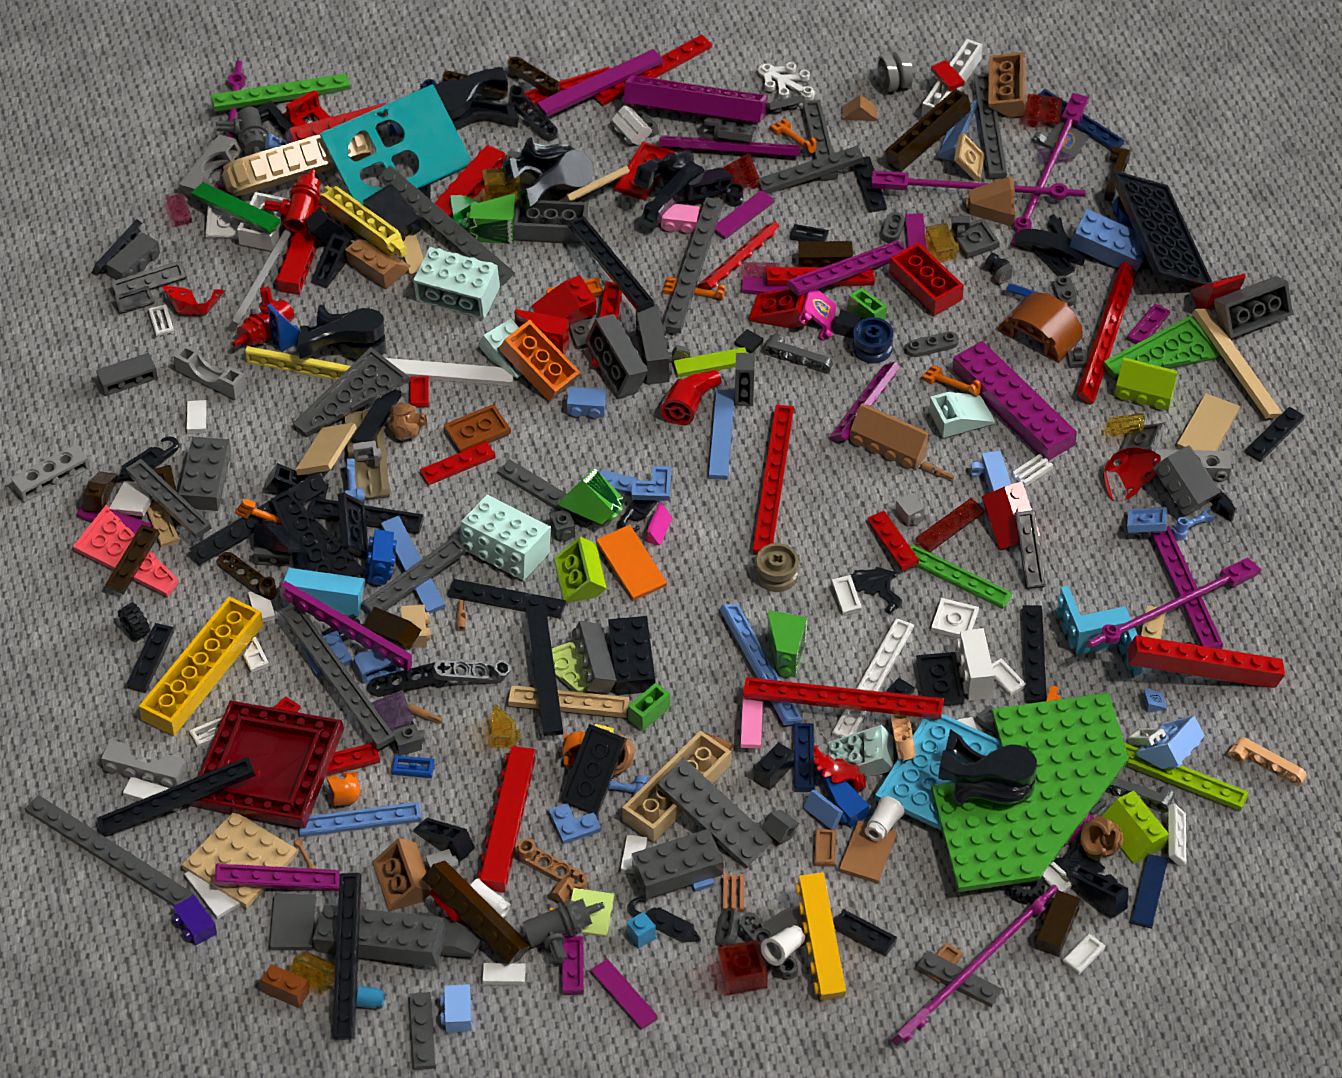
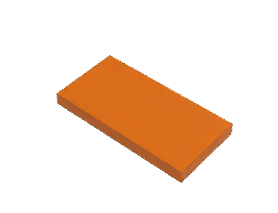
M631 525L596 539V544L633 601L667 586L666 580Z

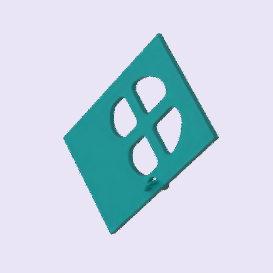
M433 84L319 134L350 196L362 205L363 200L384 187H374L364 183L359 176V172L376 163H381L385 170L389 165L396 170L391 157L401 152H411L417 158L418 169L416 174L406 178L417 189L467 167L469 162L472 161ZM384 121L396 123L403 131L402 142L389 148L385 147L376 131V125ZM365 132L375 149V154L357 162L353 161L348 155L350 142L357 133Z

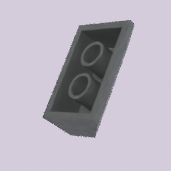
M1190 445L1171 454L1153 467L1183 515L1192 514L1221 493Z

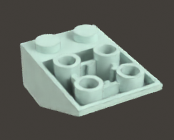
M509 319L484 334L478 346L489 360L504 368L517 379L523 374L499 350L504 339L519 328L512 319Z
M945 392L930 397L929 412L943 438L995 424V420L981 395Z
M882 725L828 742L829 755L834 760L841 758L849 764L859 765L860 773H865V776L883 774L891 771L894 767L893 736Z

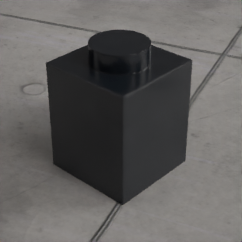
M841 310L839 315L835 316L833 320L835 334L853 339L854 327L862 320V315Z

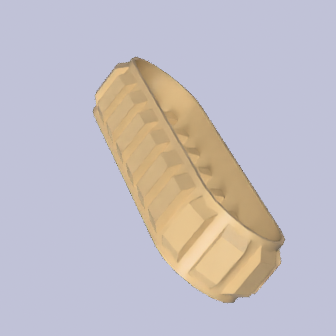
M365 132L357 133L350 142L348 155L353 161H359L372 154L371 149L373 145ZM319 135L234 160L223 166L222 178L226 190L237 197L296 180L301 175H308L311 169H314L316 173H320L336 167Z

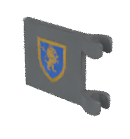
M1048 115L1045 125L1054 129L1047 138L1042 133L1036 132L1032 142L1053 150L1065 124L1058 121L1053 115ZM1071 127L1060 150V154L1075 159L1090 136Z

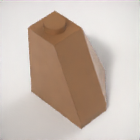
M1013 176L969 190L968 198H965V208H969V214L1000 224L1014 226L1015 189Z

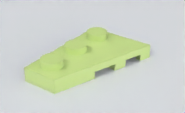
M573 641L552 648L556 677L574 692H589L583 681V673L579 666V658Z

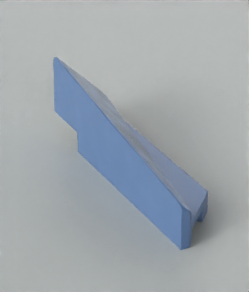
M977 99L971 103V111L948 130L942 148L937 154L938 158L954 161L958 136L962 133L966 135L977 108Z

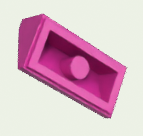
M661 503L658 504L647 529V543L661 545L672 520L671 515Z

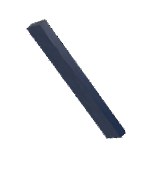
M1044 89L1034 97L1036 103L1062 119L1068 104L1047 89ZM1084 113L1078 126L1072 124L1073 127L1089 135L1091 139L1110 151L1113 146L1120 148L1125 143L1124 139Z

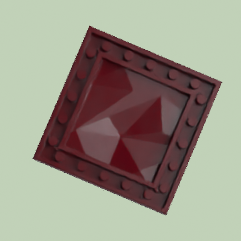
M230 700L199 776L245 757H249L256 776L190 802L191 806L230 815L236 813L251 819L306 828L344 730L342 720Z

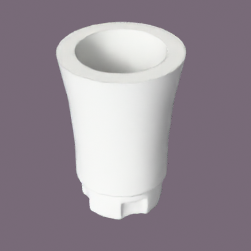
M881 797L876 810L865 828L866 836L876 842L883 839L893 825L904 815L905 811L902 804L892 797Z
M480 879L474 880L471 886L504 918L511 904L487 887Z
M794 925L773 937L765 939L761 944L763 957L772 965H781L793 951L801 946L805 940V934L800 927Z

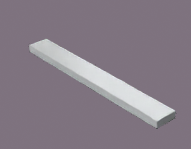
M386 358L409 377L429 376L431 380L512 386L514 376L502 367Z
M898 618L895 619L857 689L880 690L911 634L914 624ZM845 709L832 732V736L842 738L855 734L867 711Z

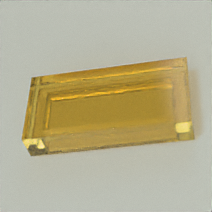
M1144 413L1108 418L1106 433L1111 436L1143 431L1146 417Z

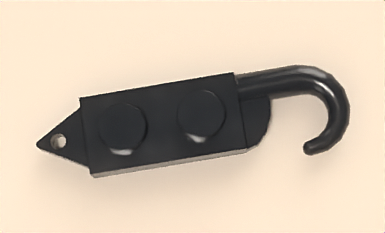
M171 436L162 438L161 442L171 441L173 445L166 450L159 447H150L122 465V470L117 477L118 482L127 480L134 482L126 473V468L139 459H142L151 469L163 463V460L173 455L179 449V441Z
M633 500L628 506L627 511L620 518L619 527H625L630 518L636 520L645 519L658 501ZM640 526L633 528L634 532L638 531Z
M637 897L630 901L628 911L632 917L642 913L635 909V905L638 902L646 903V898ZM660 907L651 908L645 913L656 926V930L682 943L701 942L700 936L694 929V924Z

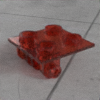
M1028 93L1025 119H1028V125L1034 128L1038 125V121L1060 124L1062 98Z
M750 153L722 167L733 175V183H739L743 187L749 185L753 189L758 187V179L760 177Z

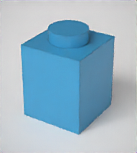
M644 912L626 922L627 936L638 949L656 939V926Z

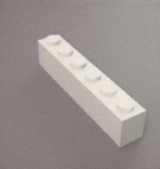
M966 39L950 63L965 82L981 60L982 44ZM938 80L922 104V117L952 92L940 80Z

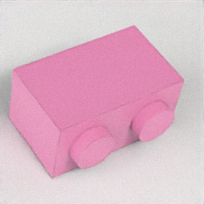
M672 205L662 217L661 230L694 233L699 220V206Z

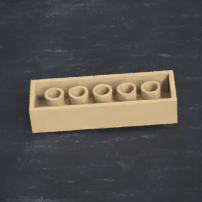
M701 730L622 807V821L653 843L684 813L656 787L683 758L712 784L731 766V751Z

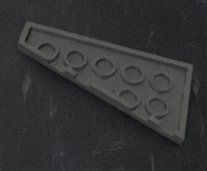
M370 347L293 422V425L308 437L411 381V379Z

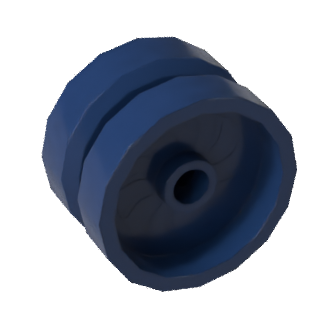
M875 317L859 321L853 331V352L855 356L866 363H880L890 357L893 350L892 326L887 321Z

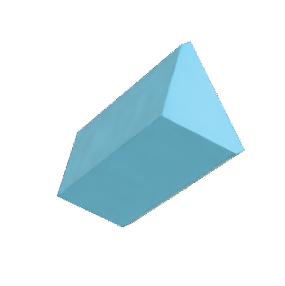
M294 568L288 569L284 581L343 615L350 616L354 614L356 617H359L365 578ZM283 600V606L286 607L291 604Z

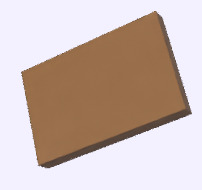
M858 820L839 872L878 884L897 837V832L890 830L883 839L876 842L865 834L867 823Z

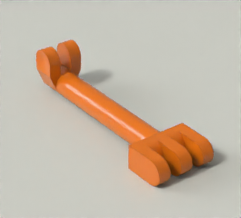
M785 118L781 122L778 121L775 125L770 126V129L777 136L784 133L810 153L815 151L817 145L815 138L812 137L809 141L804 140L790 130L791 123Z
M667 277L662 293L673 295L678 279ZM718 285L717 291L696 288L694 295L723 300L725 286Z
M934 365L921 376L923 381L931 385L937 380L975 396L980 394L981 383L978 380H974L971 385L942 375V368Z
M244 499L235 510L236 515L246 519L251 514L265 520H274V523L282 525L278 516L255 508L256 502Z

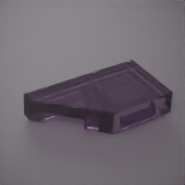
M1054 147L1037 149L1040 165L1047 164ZM1060 150L1055 164L1073 162L1071 155Z

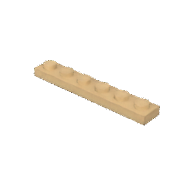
M511 685L509 706L540 709L537 688ZM558 690L560 710L563 712L627 718L629 697Z

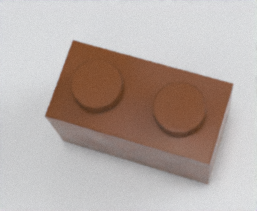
M273 964L269 966L261 978L263 993L294 1007L300 1008L309 994L307 979Z

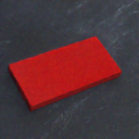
M643 141L627 166L629 173L618 180L614 191L647 201L655 188V184L653 181L652 186L648 190L634 184L637 167L648 160L662 159L669 153H675V151Z

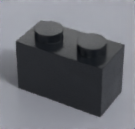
M778 742L754 767V781L770 791L794 766V751Z

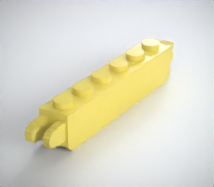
M327 185L323 188L325 193H321L320 203L328 207L330 214L389 257L396 254L402 258L407 254L406 246L397 229L339 187L334 186L331 188Z

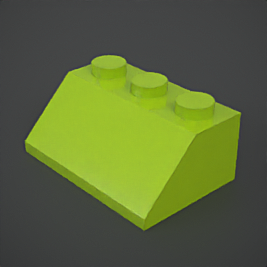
M1124 357L1116 384L1115 397L1121 400L1137 402L1140 405H1149L1159 410L1169 411L1175 393L1178 371Z
M579 536L554 557L563 600H566V603L596 598L607 589L596 543Z
M1134 790L1118 798L1101 816L1115 822L1123 832V844L1120 848L1133 864L1147 858L1148 854H1154L1167 847L1169 833Z

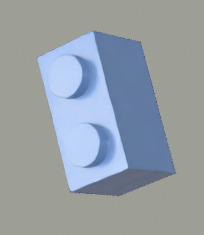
M569 387L567 415L574 417L589 416L592 418L604 417L607 401L606 389Z

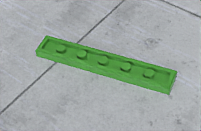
M913 544L910 546L919 559V564L915 567L1001 609L1011 599L1013 593Z

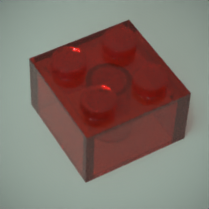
M759 940L718 947L717 961L726 996L767 988L768 974Z

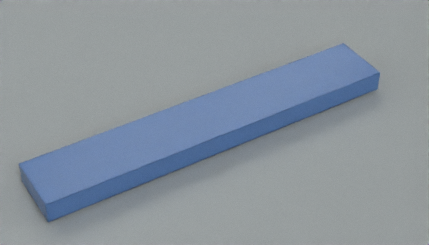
M716 389L709 479L728 480L735 390Z
M399 516L381 523L384 531L394 532L393 540H397L395 553L405 571L422 560ZM431 578L414 589L422 605L425 604V611L429 612V614L445 608V603Z
M419 802L313 815L310 816L306 828L299 827L300 837L422 822Z

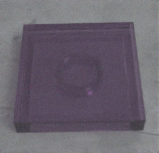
M403 690L371 702L391 731L414 724Z

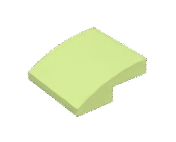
M574 888L572 901L583 898L586 907L600 902H604L605 908L590 914L593 924L584 927L580 933L607 937L614 894Z

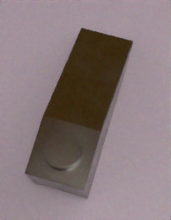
M99 471L88 481L83 493L84 511L101 512L105 505H107L118 474Z

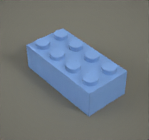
M1088 209L1085 210L1070 244V247L1119 268L1120 263L1126 261L1136 272L1145 256L1135 230Z

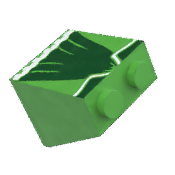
M516 194L471 205V210L467 212L466 218L467 223H470L467 232L479 242L514 244L513 224Z
M593 468L558 504L602 525L607 520L611 522L624 509L622 505L626 500Z
M769 610L767 636L775 671L783 677H796L806 644L807 618Z

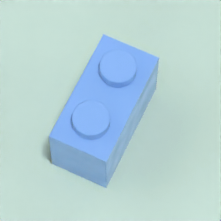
M470 984L444 986L445 994H441V1007H445V1012H441V1025L446 1026V1032L472 1031Z

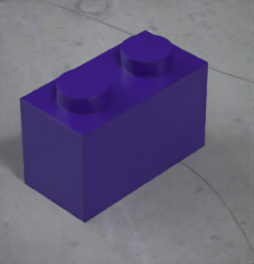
M195 895L173 906L174 915L172 918L177 927L182 926L184 929L183 934L188 942L192 940L194 945L197 946L217 934L214 921Z

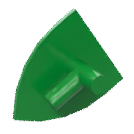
M450 195L453 220L467 230L468 225H470L466 221L467 212H470L471 205L479 202L467 196Z

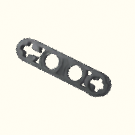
M777 333L770 335L763 348V352L768 356L784 361L788 360L790 363L799 366L804 365L809 369L825 374L829 373L833 366V361L829 357L785 344V339Z
M438 660L432 667L431 672L439 680L497 684L504 681L510 673L511 667L505 660H498L497 663ZM439 666L442 668V670H445L444 673H441V670L438 669ZM456 667L463 668L465 675L457 674ZM475 668L481 669L484 676H477L474 671Z
M1116 778L1105 791L1118 797V795L1124 796L1134 790L1148 808L1162 813L1168 811V806L1175 795L1171 788L1167 786L1158 787L1157 791L1120 778Z
M747 912L741 917L742 930L761 951L762 943L757 941V936L761 933L767 934L769 938L774 935L755 913ZM747 919L750 921L754 919V927L757 929L755 932L751 925L746 926ZM790 955L781 965H772L784 979H793L798 974V963ZM784 963H785L789 968L793 966L792 970H790V971L785 970Z

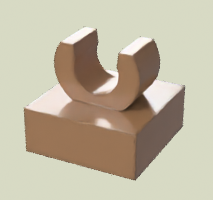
M562 878L559 883L555 884L553 892L549 894L554 900H557L558 903L561 902L562 906L566 905L565 901L571 900L575 887L569 878Z

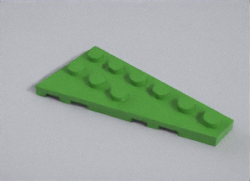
M1188 316L1105 360L1103 366L1113 378H1118L1124 357L1164 368L1223 357L1204 330L1191 316Z

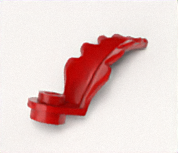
M813 746L814 763L817 764L816 769L818 771L823 769V777L831 776L834 783L851 780L852 788H855L856 792L866 788L865 773H860L859 765L849 764L841 758L834 760L830 755L825 756L822 751H819L818 746Z

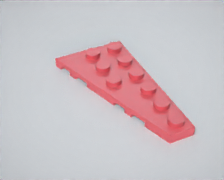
M105 505L74 544L73 549L114 570L135 534ZM150 551L133 578L134 581L166 597L179 584L178 579L165 565H162Z

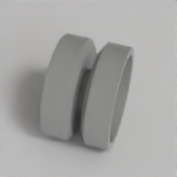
M904 50L893 52L892 56L889 53L878 56L879 78L886 92L895 91L898 89V86L901 89L912 87V66Z

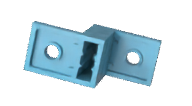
M1061 587L1060 595L1057 596L1058 607L1056 608V615L1063 622L1062 629L1064 634H1068L1070 649H1074L1075 654L1080 655L1119 646L1120 653L1122 655L1125 654L1127 669L1132 671L1133 676L1141 675L1142 667L1128 664L1127 648L1135 635H1137L1135 628L1121 633L1120 639L1116 644L1102 642L1092 648H1089L1086 644L1088 640L1100 635L1104 625L1120 626L1130 621L1131 618L1126 606L1080 616L1069 587Z

